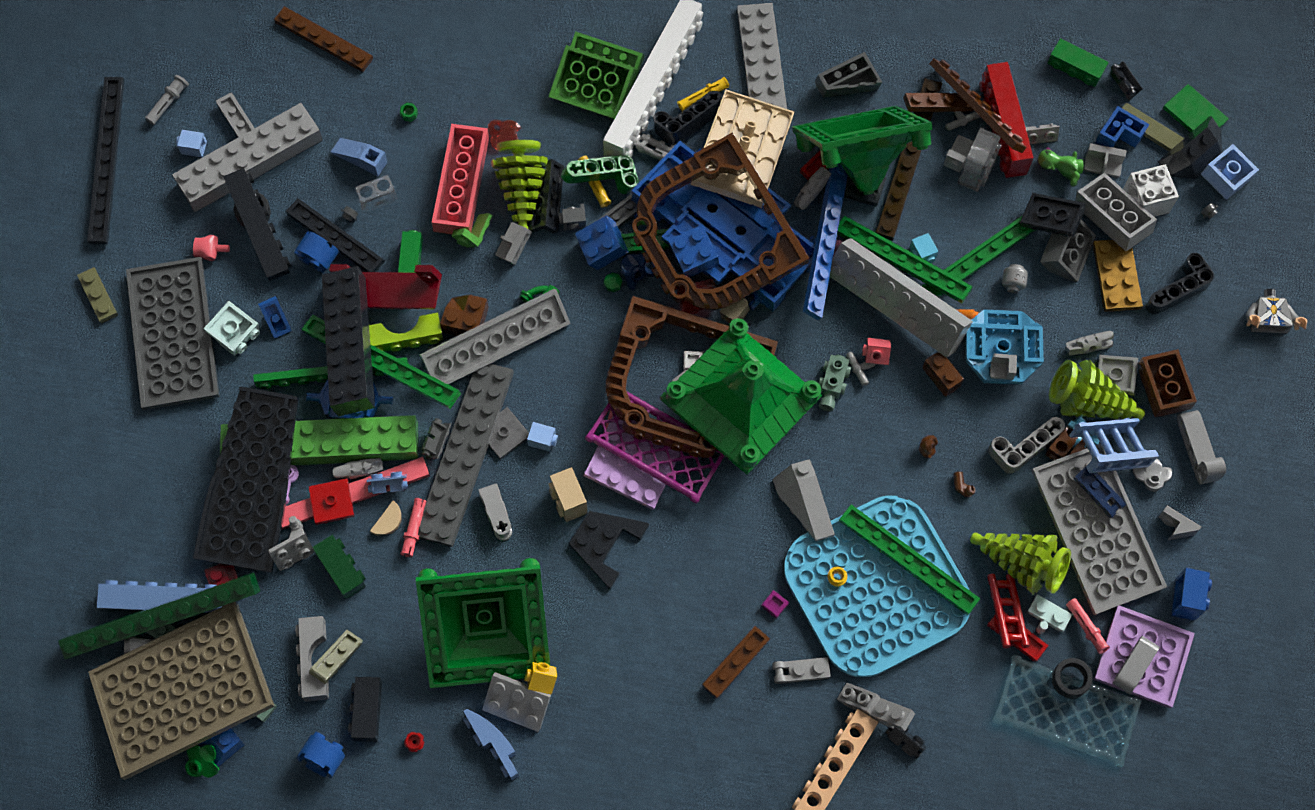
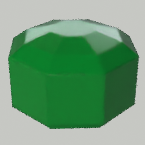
M405 103L401 106L399 113L404 121L411 122L417 118L418 110L414 104Z
M612 272L606 275L604 286L607 291L614 293L621 289L622 279L619 274Z

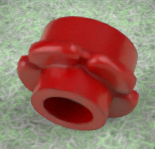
M415 732L409 733L404 741L405 747L409 748L411 752H417L418 749L421 750L424 747L423 735Z

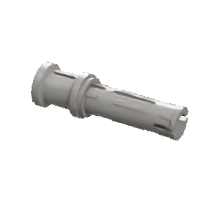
M176 74L173 82L169 87L166 86L164 95L145 119L150 124L155 125L172 101L180 97L179 94L185 87L189 86V83Z

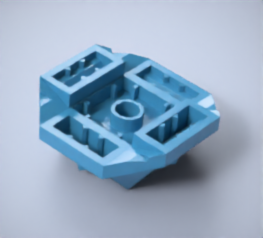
M983 310L971 319L973 323L965 335L966 362L983 383L1022 385L1043 364V326L1037 322L1035 323L1024 312ZM998 346L1005 347L1006 351L1000 350ZM993 354L1017 355V373L1013 380L990 378V360Z

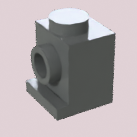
M580 204V208L568 207L567 209H562V213H559V222L564 225V231L578 230L586 227L584 204Z

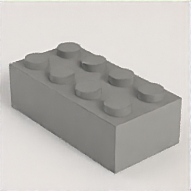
M1105 173L1077 191L1075 201L1086 203L1084 214L1125 251H1128L1153 233L1157 219Z

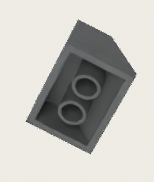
M1082 220L1079 223L1074 238L1052 233L1040 262L1050 273L1078 282L1096 235Z

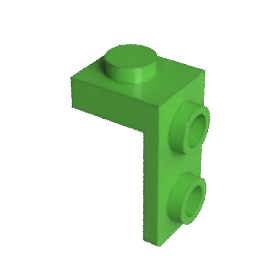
M490 213L479 214L471 232L466 228L455 229L451 236L462 246L467 248L478 247L483 240L484 232L490 224L492 215Z

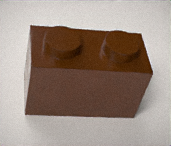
M939 352L927 358L922 367L945 397L960 388L964 380L947 357Z

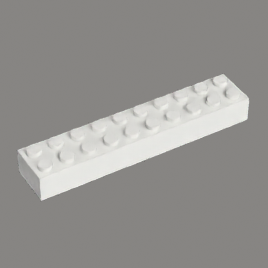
M694 0L679 1L603 140L604 157L620 155L632 157L634 145H637L638 141L640 142L641 132L646 131L650 116L653 117L657 109V103L661 102L664 97L665 88H669L671 85L673 73L676 74L678 72L680 60L685 59L688 46L693 44L696 31L699 32L703 22L701 19L703 12L701 3Z

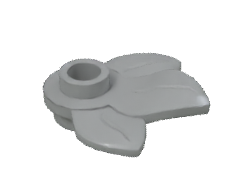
M1158 459L1149 467L1133 469L1136 479L1144 482L1146 488L1153 492L1161 489L1164 482L1169 481L1172 477L1171 468L1162 467Z

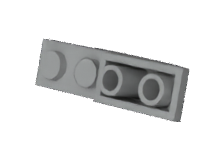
M846 683L837 698L839 702L854 711L859 709L878 721V723L892 729L896 727L905 731L915 715L911 709L882 699L878 694L850 683Z

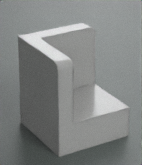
M993 354L990 360V378L1013 380L1017 373V355Z

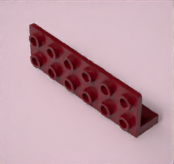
M330 264L329 272L351 267L347 264ZM415 265V273L362 272L366 277L368 308L435 309L442 274L433 265Z

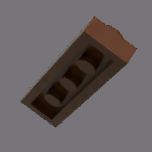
M905 93L903 97L909 112H973L974 110L958 93Z
M754 626L702 686L718 699L770 641V638Z

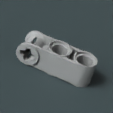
M497 483L478 489L495 536L502 541L508 540L512 536V528ZM504 527L506 531L502 532L500 528Z

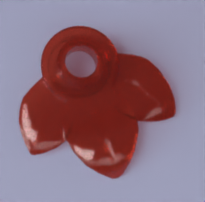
M492 120L488 125L492 147L497 150V143L519 140L516 133L521 129V126L513 120H505L503 122L501 120ZM494 126H499L500 130H495Z

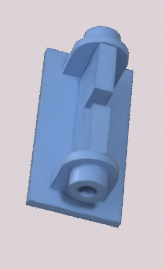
M402 471L391 472V476L383 477L382 473L372 474L371 478L366 480L371 482V485H368V492L373 494L387 493L386 485H390V492L404 491V489H408V482L403 480V478L407 477V474L402 475Z

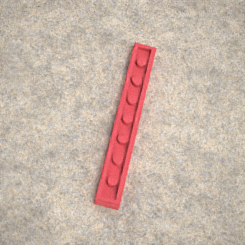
M423 457L377 473H382L383 477L391 476V472L402 471V475L407 474V477L403 478V480L407 481L408 484L430 476ZM371 476L349 483L352 504L382 494L368 492V485H371V482L366 480L371 478ZM386 485L387 491H390V485ZM311 498L285 507L282 530L290 527L289 518L291 516H295L301 523L314 518Z

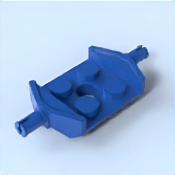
M328 380L321 393H307L306 396L307 401H318L322 405L326 417L329 418L373 417L378 406H381V404H393V396L379 395L374 382L375 408L339 417L329 404Z

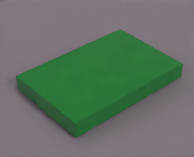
M1189 84L1163 107L1166 112L1189 132L1196 129L1209 116H1212L1219 128L1229 119Z

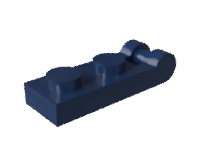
M1085 467L1073 478L1103 509L1109 518H1113L1116 515V511L1126 506L1124 500L1098 473H1089ZM1109 499L1113 501L1111 506L1107 503Z

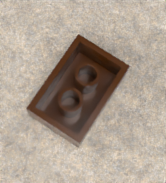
M1179 350L1141 358L1138 363V371L1154 417L1192 409L1197 400Z

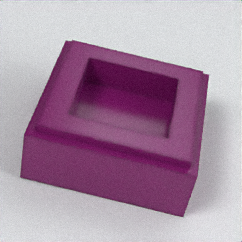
M773 590L761 607L777 619L789 602Z

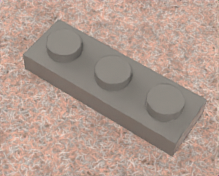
M232 92L216 100L218 107L237 137L255 129Z

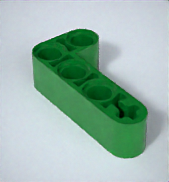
M627 155L571 161L561 174L562 179L568 184L615 179L617 189L622 194H629L638 184L634 162Z

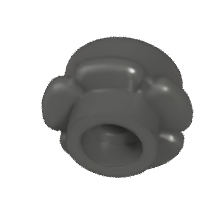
M1210 203L1201 211L1204 216L1203 218L1208 217L1211 219L1218 212L1216 210L1218 205L1215 206L1213 203Z
M348 206L344 210L341 209L343 212L342 216L350 222L353 219L357 220L356 217L359 213Z

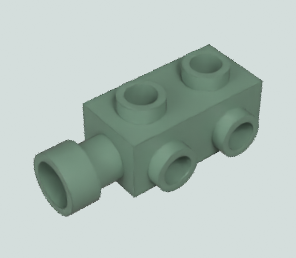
M831 355L829 361L825 360L823 372H826L825 378L821 377L819 382L821 394L824 395L820 400L819 408L824 411H833L835 407L834 399H839L840 394L844 395L847 384L843 382L845 377L849 378L851 367L848 366L849 359L842 355Z

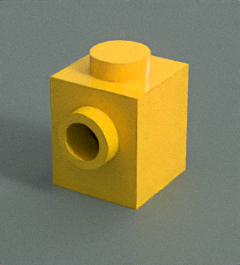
M533 662L531 669H527L525 674L528 690L552 695L557 679L556 667L549 666L543 662Z

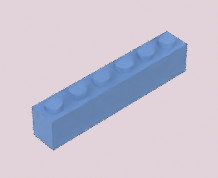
M106 580L105 584L98 585L97 608L145 610L216 585L205 584V588H197V584L185 583V587H177V583H165V586H157V582H145V586L138 585L136 581H125V585H118V581ZM217 607V608H215V609H212V610H209V611H206V612H203V613H210V612H212V611H214V610H216V609H218V608H220V607Z

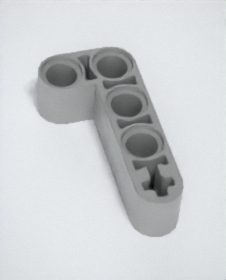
M1196 410L1178 414V426L1198 483L1205 484L1220 480L1226 474V465L1222 457H1215L1200 412Z
M1053 417L1015 447L1004 437H996L989 447V454L1006 473H1014L1053 443L1063 432L1065 423L1061 418ZM1055 427H1056V429H1054L1053 431H1051V433H1049V431H1050L1051 428H1055ZM1036 437L1043 438L1044 442H1039ZM995 445H1000L1003 448V450H997L995 448ZM1022 448H1027L1030 454L1024 453ZM1007 460H1014L1016 465L1009 464Z

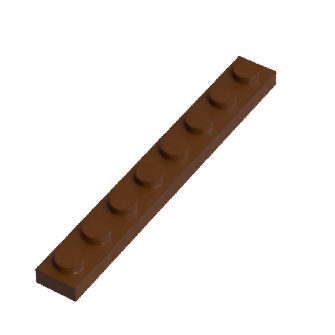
M933 58L929 64L1013 150L1023 153L1027 148L1022 143L1023 139L1019 135L1013 134L1011 132L1012 128L1008 124L1002 123L1000 121L1002 118L997 113L990 111V105L981 101V96L975 91H971L969 89L970 85L963 80L961 81L959 79L960 75L954 70H950V65L946 61H938Z

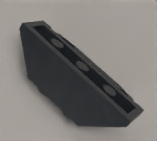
M1209 116L1158 161L1160 166L1166 164L1171 177L1196 179L1207 165L1222 153V131L1212 116Z

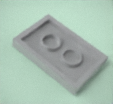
M495 672L492 676L482 710L539 732L551 694L528 690L527 684Z

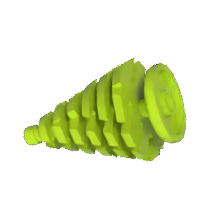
M511 140L497 143L498 152L513 154L514 156L496 158V160L492 159V168L500 169L499 172L495 171L494 174L497 179L506 180L498 183L500 189L507 191L516 190L514 192H506L503 196L506 201H516V204H507L509 211L517 212V215H511L513 222H518V225L528 229L527 221H532L533 214H527V211L535 210L536 203H528L527 201L537 199L539 192L526 190L538 189L542 186L543 181L537 178L544 176L545 169L541 167L547 165L548 159L544 156L525 155V153L538 151L541 147V142Z
M1071 360L1064 361L1052 379L1049 388V400L1054 404H1060L1062 415L1095 418L1096 414L1098 418L1109 417L1111 419H1118L1119 417L1121 419H1130L1133 416L1134 418H1139V420L1145 415V410L1136 407V402L1132 398H1128V395L1123 390L1120 391V387L1114 382L1112 384L1111 379L1104 375L1099 368L1095 367L1090 360H1084L1079 363L1082 371L1078 369L1075 362Z
M978 533L971 535L970 542L972 544L980 545L981 552L985 555L989 554L990 559L994 563H997L1000 559L999 567L1006 571L1007 566H1010L1008 574L1012 578H1017L1018 583L1022 586H1027V590L1033 595L1043 587L1039 583L1040 580L1045 581L1046 590L1050 593H1055L1060 588L1069 568L1071 550L1062 547L1057 551L1058 542L1056 540L1058 537L1056 535H1047L1046 537L1044 535H1034L1032 537V535L1023 534L1021 535V540H1019V534H1011L1010 537H1007V534H998L996 538L994 533H987L984 537ZM1052 552L1055 553L1053 558L1051 557Z

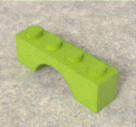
M438 313L419 316L415 327L401 334L388 331L382 323L369 325L370 344L382 351H399L405 347L416 348L421 344H437L443 340Z

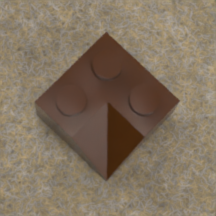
M474 295L453 297L445 307L440 323L442 333L459 336L483 324L489 309L488 300Z

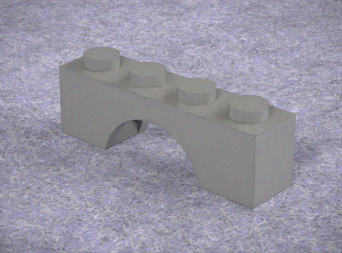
M323 616L299 618V625H296V636L299 637L300 644L296 645L297 656H300V664H297L298 676H301V684H298V694L302 696L305 702L329 699V683L324 684L309 673L312 667L311 658L315 648L326 641V621Z

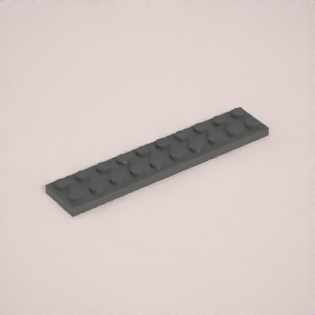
M488 364L473 372L423 511L418 532L419 539L453 547L514 374L513 369Z

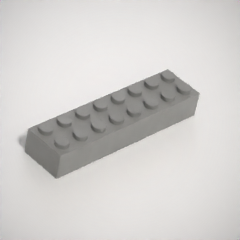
M299 103L172 175L192 209L196 212L230 193L223 176L244 168L246 173L250 172L252 178L255 179L323 139L319 128L302 103Z
M851 238L840 244L833 257L830 271L832 279L945 357L956 352L973 323L972 320Z

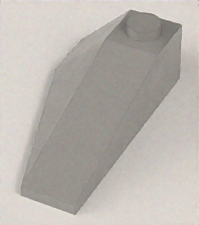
M810 459L791 464L773 478V484L778 497L790 508L791 513L796 515L801 521L802 526L815 541L835 536Z

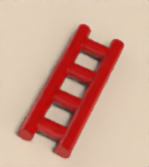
M989 574L987 577L1003 648H1010V642H1021L1022 648L1030 647L1015 579L1008 574L1006 575V580H996L995 574ZM998 588H1009L1011 598H1000ZM1002 606H1013L1015 616H1004ZM1006 624H1017L1019 634H1008Z

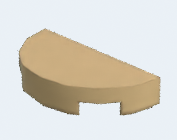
M394 500L370 530L371 534L376 536L387 535L389 533L392 534L398 529L401 523V511Z

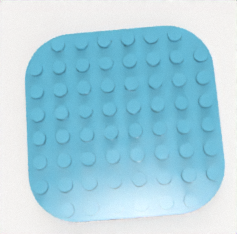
M882 496L857 508L969 590L927 515L917 504L909 499L905 500L897 496ZM842 515L831 520L835 534L834 537L815 541L807 532L800 536L788 550L784 563L786 582L827 657L835 667L848 675L872 677L881 674L951 638L963 628L969 618V615L967 616L839 522ZM841 567L847 572V581L844 585L836 587L829 583L827 575L831 568ZM835 574V575H834V579H836V580H840V579H841L840 575H838V574Z

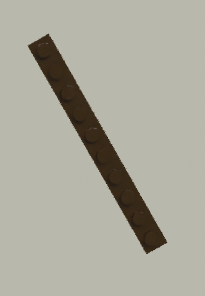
M925 78L921 93H940L942 83ZM914 112V114L931 122L933 112ZM912 141L906 144L907 147L901 153L876 231L880 236L892 241L894 240L921 150H917V147L912 146Z

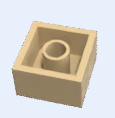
M572 467L551 475V483H548L549 492L552 499L556 500V509L560 518L564 517L565 521L568 522L588 514L587 501Z

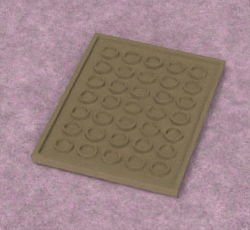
M236 601L220 607L88 672L120 776L124 780L275 707Z

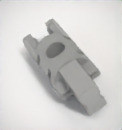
M820 167L800 190L801 192L793 202L794 205L802 210L806 209L824 188L831 173L826 168Z
M1105 331L1080 337L1065 343V349L1069 355H1076L1113 347V341L1110 339L1114 337V333L1112 331Z
M381 458L362 459L347 462V465L336 467L333 469L332 474L336 479H355L383 471V464Z

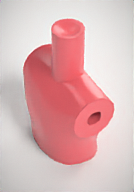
M208 235L194 239V257H202L205 260L214 261L217 252L230 251L229 245H218L217 236Z

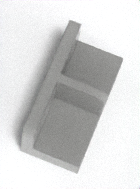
M1090 143L1086 151L1084 171L1097 174L1105 173L1108 176L1119 178L1122 163L1126 157V150Z
M512 222L505 236L501 235L500 237L503 240L496 252V256L516 265L532 231Z

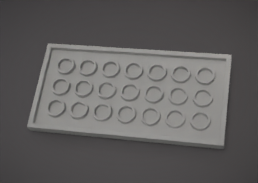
M1101 444L1095 445L1099 454L1107 455ZM1087 448L1035 467L1031 471L1064 548L1071 550L1070 562L1092 613L1096 615L1118 605L1120 606L1162 590L1167 585L1117 472H1097L1126 503L1123 509L1116 511V515L1113 518H1109L1103 509L1073 479L1092 461V456ZM1109 499L1107 503L1111 506L1113 501Z

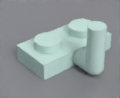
M1038 594L1027 611L1028 614L1041 621L1036 629L1038 634H1043L1048 625L1062 633L1073 615Z

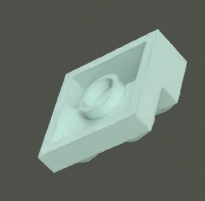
M228 301L206 325L204 331L235 356L237 353L242 354L247 348L246 343L250 339L254 340L259 335L260 327L255 320Z

